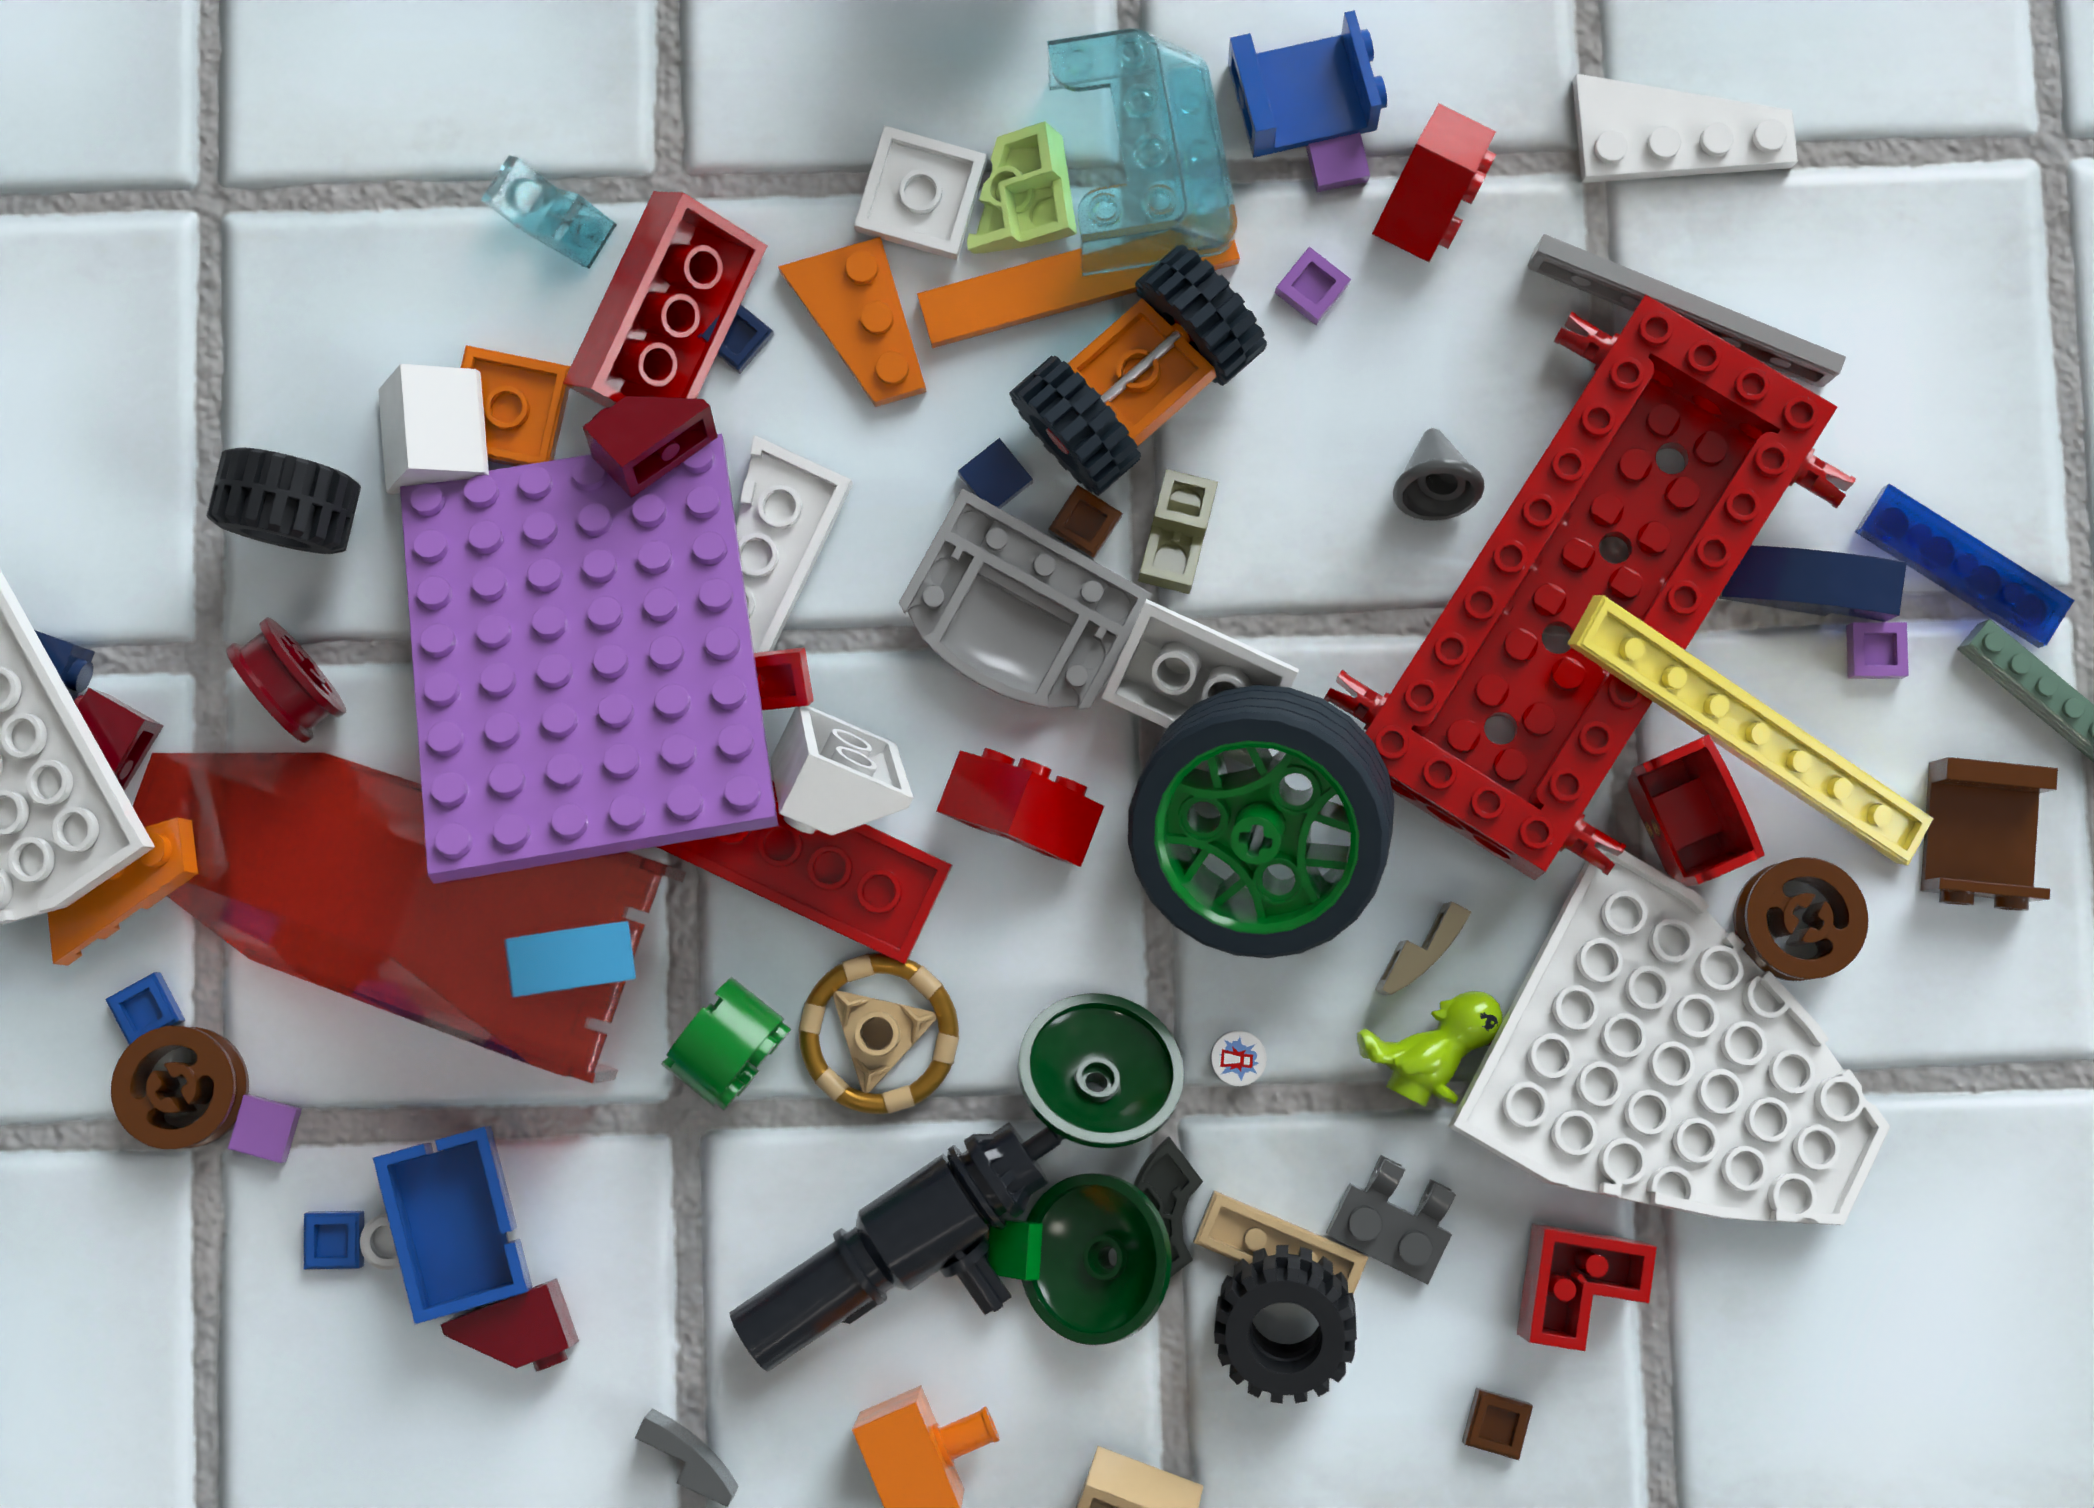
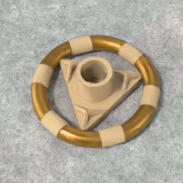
M868 953L843 961L827 972L814 986L804 1003L798 1029L802 1058L815 1084L834 1102L836 1101L849 1109L869 1114H891L913 1107L930 1096L944 1081L952 1064H954L959 1041L956 1010L943 984L924 966L908 959L905 965L882 953ZM876 973L890 974L907 980L930 1001L935 1012L838 990L848 982ZM832 996L862 1091L850 1087L827 1065L821 1051L819 1034L826 1005ZM937 1020L939 1033L936 1039L932 1062L927 1070L910 1085L890 1090L883 1094L869 1093Z

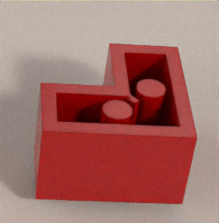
M1438 103L1419 137L1372 235L1427 262H1430L1438 245L1449 249L1463 222V219L1454 215L1461 200L1472 204L1497 155L1488 150L1496 131Z
M984 748L982 756L959 751L936 812L974 829L1009 839L1044 856L1078 867L1082 866L1104 809V805L1085 797L1088 787L1061 776H1057L1054 782L1048 779L1052 771L1050 768L1024 758H1020L1018 766H1013L1014 758L989 748Z
M1532 1223L1517 1335L1529 1343L1586 1351L1593 1295L1649 1304L1657 1247L1640 1240Z

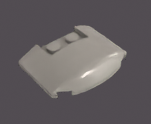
M962 488L902 595L899 605L904 614L908 611L917 631L927 645L946 663L975 683L1007 698L1046 708L1078 706L1077 709H1090L1123 650L1146 599L1150 600L1153 594Z

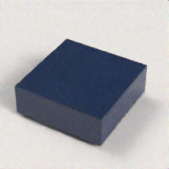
M740 304L717 356L740 374L771 339L774 332ZM720 315L698 338L701 336L706 341H709Z
M1000 438L957 471L959 477L974 495L999 509L1033 483V478Z

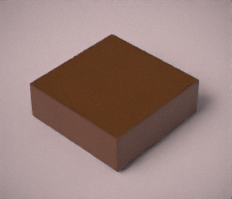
M1077 484L1048 528V533L1087 558L1094 560L1122 518L1123 513Z
M1476 1387L1462 1442L1467 1446L1519 1460L1533 1405L1529 1402Z

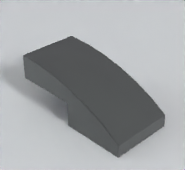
M652 1409L644 1417L635 1439L685 1461L686 1463L676 1483L728 1507L739 1486L727 1467L691 1431L672 1418Z

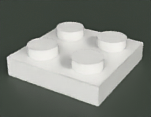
M884 125L854 223L855 232L876 238L881 237L883 240L958 260L987 164V154Z

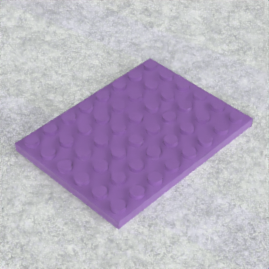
M717 434L718 438L632 498L592 458L591 454L490 470L489 475H477L471 479L400 487L428 876L433 884L778 826L726 449L722 434Z

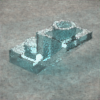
M511 155L507 157L481 201L524 233L590 269L617 226L614 221L582 196L558 189L520 158Z

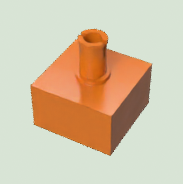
M921 1385L861 1411L852 1429L884 1508H962L964 1487L955 1468L954 1459L992 1442L1000 1441L987 1407H983L978 1412L940 1427L935 1420Z

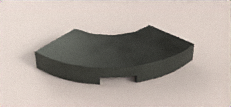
M1168 1137L1147 1158L1133 1185L1150 1199L1165 1224L1171 1246V1278L1193 1261L1183 1241L1182 1218L1190 1196L1203 1181L1172 1139Z

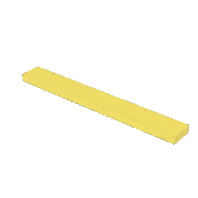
M1594 595L1567 645L1704 736L1710 735L1713 742L1895 863L1907 866L1910 864L1933 820L1931 816L1604 595Z

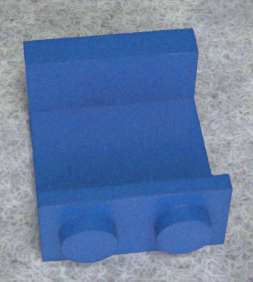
M1355 10L1344 12L1342 32L1338 36L1256 53L1251 33L1230 38L1228 67L1253 158L1309 146L1311 143L1356 133L1363 134L1377 131L1381 109L1387 107V92L1382 76L1374 77L1370 65V62L1374 59L1371 35L1368 29L1360 30Z

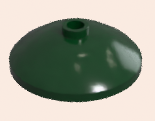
M1100 993L1080 994L1062 999L1050 1005L1034 1019L1027 1029L1018 1055L1017 1070L1020 1088L1033 1113L1043 1124L1058 1135L1089 1147H1124L1150 1137L1169 1120L1179 1102L1183 1089V1060L1178 1045L1170 1031L1154 1014L1141 1005L1114 995ZM1090 1082L1097 1083L1103 1088V1091H1092L1086 1084Z
M1102 1173L1079 1174L1068 1177L1049 1188L1035 1203L1026 1221L1043 1223L1039 1280H1022L1030 1304L1050 1329L1076 1343L1103 1345L1131 1337L1146 1326L1154 1317L1164 1300L1170 1281L1172 1267L1171 1246L1165 1224L1158 1210L1140 1189L1130 1182L1113 1175ZM1111 1248L1117 1254L1115 1266L1109 1261V1251Z

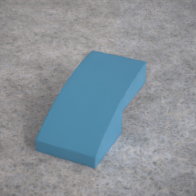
M628 921L546 932L504 940L511 998L636 979Z

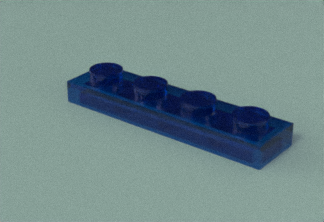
M1890 483L1882 487L1855 530V533L1899 561L1907 562V566L2037 648L2046 646L2075 601Z

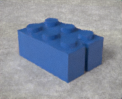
M484 1126L437 1139L435 1144L439 1152L436 1153L433 1152L430 1142L373 1157L415 1324L528 1292L533 1287L521 1240L509 1241L507 1232L517 1228L491 1126Z

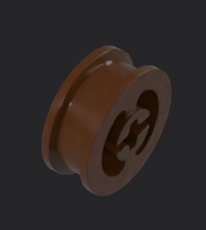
M1810 857L1793 858L1776 863L1754 874L1741 889L1735 903L1733 916L1735 934L1745 944L1742 949L1763 972L1770 971L1777 979L1786 981L1824 978L1844 969L1856 958L1863 947L1869 922L1867 905L1856 882L1838 866L1825 860ZM1788 881H1799L1809 884L1817 889L1826 898L1828 903L1823 901L1811 904L1816 896L1813 893H1802L1787 897L1783 893V885ZM1807 908L1802 915V921L1808 927L1794 931L1799 923V919L1793 915V911ZM1771 934L1775 938L1790 935L1785 943L1789 946L1814 942L1817 945L1818 952L1809 959L1791 956L1775 943Z
M165 1026L141 1035L122 1053L115 1066L111 1081L112 1105L121 1125L136 1140L159 1149L196 1148L220 1139L234 1127L243 1095L249 1094L247 1067L237 1048L224 1036L212 1030L199 1027ZM186 1047L197 1054L196 1063L168 1062L164 1064L167 1071L154 1070L152 1072L158 1061L172 1050ZM177 1078H186L187 1084L181 1088L183 1097H176L174 1093L180 1087V1082ZM210 1102L205 1113L197 1121L184 1128L170 1125L164 1119L165 1112H195L197 1109L194 1104H207Z

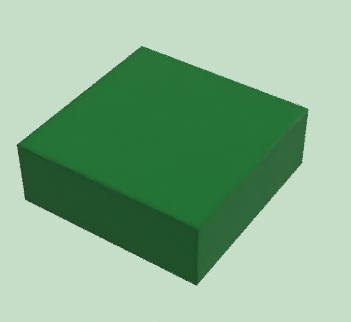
M1004 1218L1007 1223L1004 1229L993 1228L990 1225V1247L987 1260L996 1274L1002 1277L1025 1281L1039 1280L1043 1223Z

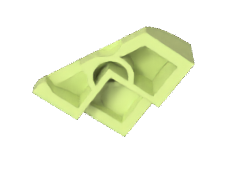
M1044 121L997 137L991 156L992 172L983 184L979 201L985 204L976 235L970 233L968 235V250L973 254L1017 249L1077 234L1063 136Z

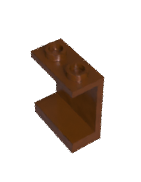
M1953 757L1929 762L1926 814L1931 816L1933 820L1924 835L1920 891L1940 893L1939 903L1954 905H1974V897L1994 898V908L2015 911H2028L2029 902L2050 900L2049 888L2034 887L2039 794L2057 790L2058 768Z

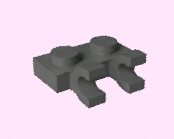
M1380 1155L1365 1190L1349 1183L1326 1233L1328 1236L1428 1285L1452 1236L1449 1231L1439 1227L1438 1224L1448 1212L1456 1194L1450 1188L1430 1179L1415 1214L1388 1202L1389 1197L1397 1188L1405 1169L1401 1167V1164Z

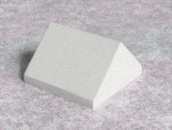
M400 364L378 390L386 492L393 495L400 493L401 486L471 479L477 475H489L481 372L468 368Z

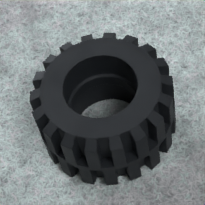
M255 448L224 450L221 454L206 516L220 528L250 539L305 552L334 554L346 551L361 485L339 470L303 458Z
M1276 1245V1254L1270 1256L1267 1255L1265 1248L1253 1252L1252 1263L1249 1264L1242 1258L1234 1265L1233 1277L1227 1275L1221 1285V1294L1217 1300L1214 1326V1343L1219 1344L1217 1356L1222 1366L1230 1364L1229 1377L1237 1385L1244 1380L1248 1381L1249 1394L1259 1398L1262 1391L1271 1393L1270 1402L1283 1404V1395H1294L1295 1404L1306 1402L1307 1392L1314 1390L1318 1397L1329 1391V1378L1339 1383L1346 1374V1362L1352 1363L1355 1355L1357 1330L1353 1293H1348V1281L1342 1272L1334 1275L1333 1263L1324 1256L1318 1262L1313 1261L1312 1250L1300 1247L1298 1255L1288 1254V1245ZM1293 1303L1307 1309L1316 1318L1319 1326L1310 1337L1301 1342L1281 1344L1264 1337L1256 1329L1252 1320L1262 1309L1269 1305Z

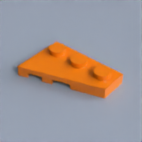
M881 237L778 266L781 275L800 298L808 313L827 336L842 361L875 407L927 392Z
M177 817L144 827L155 848L68 907L47 912L53 964L70 965L82 956L81 950L96 939H107L120 929V922L140 908L149 909L198 874L192 820Z

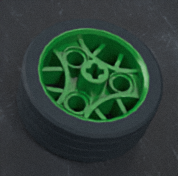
M1252 685L1217 693L1194 704L1169 725L1153 749L1138 779L1128 810V846L1135 874L1150 901L1171 924L1203 945L1236 956L1274 958L1303 953L1331 941L1354 923L1376 894L1387 863L1393 832L1394 797L1388 769L1373 741L1349 715L1320 697L1290 687ZM1246 748L1255 767L1237 772H1227L1223 752ZM1268 749H1274L1279 752L1272 757ZM1207 760L1209 771L1195 768L1202 761ZM1293 773L1302 774L1309 779L1312 787L1303 791L1295 790L1289 787L1284 777ZM1338 794L1343 805L1330 802L1329 800ZM1198 802L1211 803L1218 809L1220 816L1215 818L1203 817L1195 810L1194 804ZM1316 821L1351 833L1350 846L1311 843L1312 823ZM1190 846L1198 848L1195 854L1192 852ZM1209 854H1212L1228 864L1235 872L1225 880L1209 870L1203 862ZM1273 864H1282L1290 868L1294 876L1289 879H1279L1273 876L1267 867ZM1318 867L1330 868V870L1322 876Z

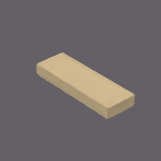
M1215 1190L1212 1193L1193 1239V1243L1237 1262L1243 1258L1249 1264L1253 1261V1252L1265 1248L1268 1256L1276 1254V1245H1288V1254L1294 1255L1299 1254L1300 1247L1312 1250L1313 1261L1318 1262L1324 1256L1333 1263L1334 1275L1342 1272L1348 1281V1293L1353 1294L1368 1260V1256Z

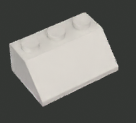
M1146 599L1101 698L1162 727L1168 728L1169 725L1194 704L1225 690L1252 685L1291 688L1299 669ZM1246 748L1223 752V755L1251 768L1254 764Z
M810 706L795 707L770 758L779 813L784 816L785 822L805 833L812 834L817 829L829 835H835L909 808L913 795L896 743Z

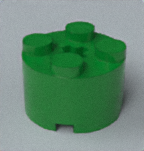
M733 977L729 978L715 992L719 997L714 1005L711 1003L706 1008L702 1007L666 1054L668 1057L661 1064L713 1107L717 1105L723 1111L736 1096L739 1097L759 1072L757 1068L778 1048L791 1031V1028L783 1023L784 1018Z

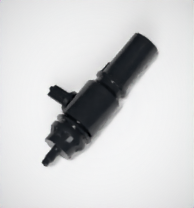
M1008 1122L992 1134L970 1135L964 1140L967 1151L961 1153L955 1145L951 1146L948 1149L947 1157L944 1154L940 1155L860 1209L855 1228L849 1232L842 1228L833 1234L834 1242L730 1312V1319L734 1329L747 1351L763 1370L769 1372L839 1323L851 1324L876 1306L885 1302L888 1299L886 1292L891 1288L899 1287L911 1290L939 1270L946 1278L957 1275L984 1315L992 1310L996 1312L1001 1309L1003 1303L1009 1300L1012 1295L984 1256L990 1244L982 1234L990 1230L987 1226L988 1224L993 1228L1004 1229L1007 1223L1002 1214L1008 1211L1013 1218H1017L1024 1213L1031 1195L1049 1183L1037 1160L1059 1146L1065 1138L1046 1127L1024 1142L1015 1128Z

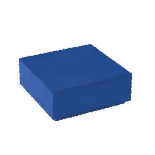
M154 972L105 999L129 1045L138 1037L151 1030L165 1026H176L185 1021L160 972Z
M309 1211L304 1213V1270L360 1269L364 1267V1256L360 1248V1236L364 1228V1211Z

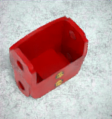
M1710 735L1701 737L1633 767L1628 779V791L1666 873L1671 878L1687 887L1695 886L1765 856L1744 801Z

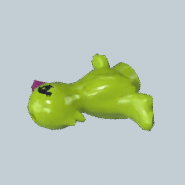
M1469 991L1461 993L1450 1000L1440 1001V1010L1431 1012V1015L1440 1021L1438 1028L1416 1033L1399 1042H1384L1373 1032L1363 1029L1357 1032L1359 1053L1363 1058L1370 1059L1373 1063L1385 1064L1392 1069L1393 1073L1386 1087L1426 1107L1433 1094L1448 1103L1456 1104L1458 1100L1457 1095L1446 1085L1454 1076L1462 1057L1472 1050L1490 1046L1502 1023L1503 1014L1500 1005L1491 995L1480 991Z

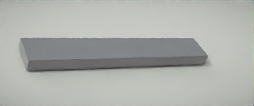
M1546 234L1542 236L1534 248L1527 265L1530 270L1633 312L1646 294L1767 366L1820 388L1840 374L1846 356Z

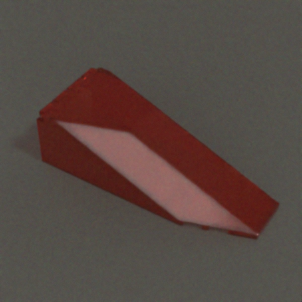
M324 752L152 753L133 804V808L144 827L177 817L192 820L198 874L167 895V897L248 959L526 1064L591 1084L616 1079L618 1069L598 1063L608 1034L589 1028L588 1025L591 1017L612 1023L626 981L511 998L504 940L546 932L628 921L634 959L646 924L626 918L629 907L650 913L662 876L683 883L686 872L626 851L433 884L428 876L421 784Z

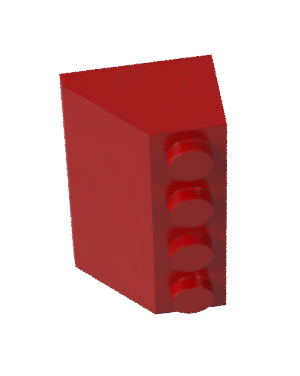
M653 191L563 384L605 408L613 406L626 396L697 399L719 348L766 251L767 245L684 192ZM720 315L709 341H706L701 336L698 338Z

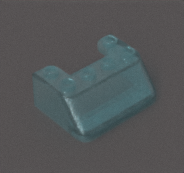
M1136 28L1047 41L1048 82L1050 90L1065 88L1074 92H1083L1110 87L1127 182L1095 188L1085 194L1079 203L1077 218L1081 237L1082 276L1155 265L1172 249L1181 244L1185 245L1188 250L1193 249L1201 258L1218 255L1229 249L1236 237L1237 215L1210 72L1204 59L1194 52Z

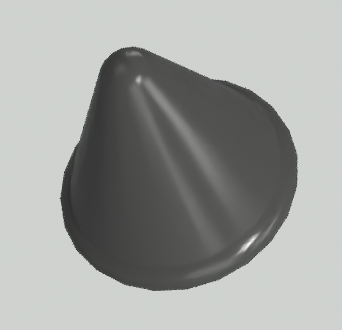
M1430 428L1424 432L1404 472L1395 482L1393 500L1403 513L1413 518L1433 521L1445 520L1469 511L1478 503L1485 489L1484 479L1480 471L1467 462L1440 430Z

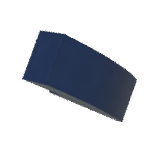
M1751 545L1719 595V599L1820 616L1834 613L1886 622L1900 615L1907 562L1831 551Z

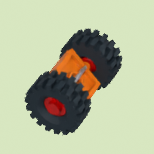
M1177 245L1135 282V286L1138 288L1136 292L1141 299L1070 362H1062L1059 357L1051 355L1009 392L1013 405L1019 410L1018 413L1029 424V429L1043 442V446L1048 452L1058 459V463L1065 470H1068L1079 484L1082 483L1088 491L1093 492L1097 496L1101 495L1140 460L1141 453L1137 450L1138 446L1210 382H1218L1219 385L1224 386L1266 349L1267 341L1263 338L1265 334L1262 328L1255 323L1257 319L1253 312L1244 306L1243 303L1245 301L1238 292L1234 293L1229 287V281L1222 274L1219 276L1209 261L1206 259L1202 261L1196 251L1193 249L1188 250L1185 245Z

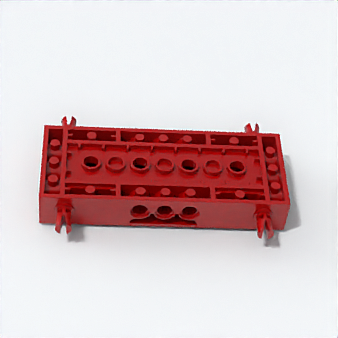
M1646 294L1620 334L1616 332L1614 336H1611L1580 318L1573 311L1568 316L1564 325L1567 329L1561 327L1553 342L1561 344L1595 364L1593 370L1596 372L1390 694L1386 692L1382 696L1348 675L1346 671L1341 670L1336 682L1352 696L1329 688L1324 697L1325 701L1331 702L1366 724L1363 729L1366 730L1365 733L1373 741L1388 769L1393 793L1534 881L1547 871L1558 851L1562 852L1565 848L1600 869L1605 875H1608L1615 866L1597 848L1619 856L1623 853L1626 845L1584 821L1585 814L1583 812L1653 702L1572 647L1567 652L1561 654L1550 652L1542 642L1543 631L1551 626H1560L1566 629L1570 636H1572L1594 595H1604L1685 650L1788 486L1791 487L1796 483L1832 504L1831 506L1837 509L1846 497V494L1839 489L1846 492L1856 480L1852 475L1845 474L1813 455L1815 449L1812 447L1838 406ZM1664 448L1677 450L1684 458V470L1676 474L1665 473L1656 463V453ZM1607 537H1617L1623 540L1628 547L1627 560L1621 563L1606 561L1599 551L1600 541ZM1493 716L1508 718L1515 728L1513 740L1507 744L1493 743L1485 734V722Z

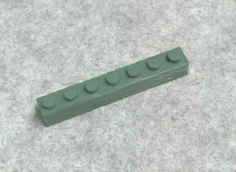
M1991 619L1978 623L1957 650L2094 762V704Z

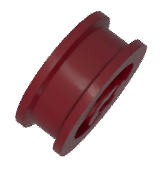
M267 617L260 622L262 632L243 647L237 643L231 644L226 648V653L240 678L270 715L294 738L302 743H307L314 737L312 728L330 714L340 718L346 713V707L333 685L306 651L283 627Z

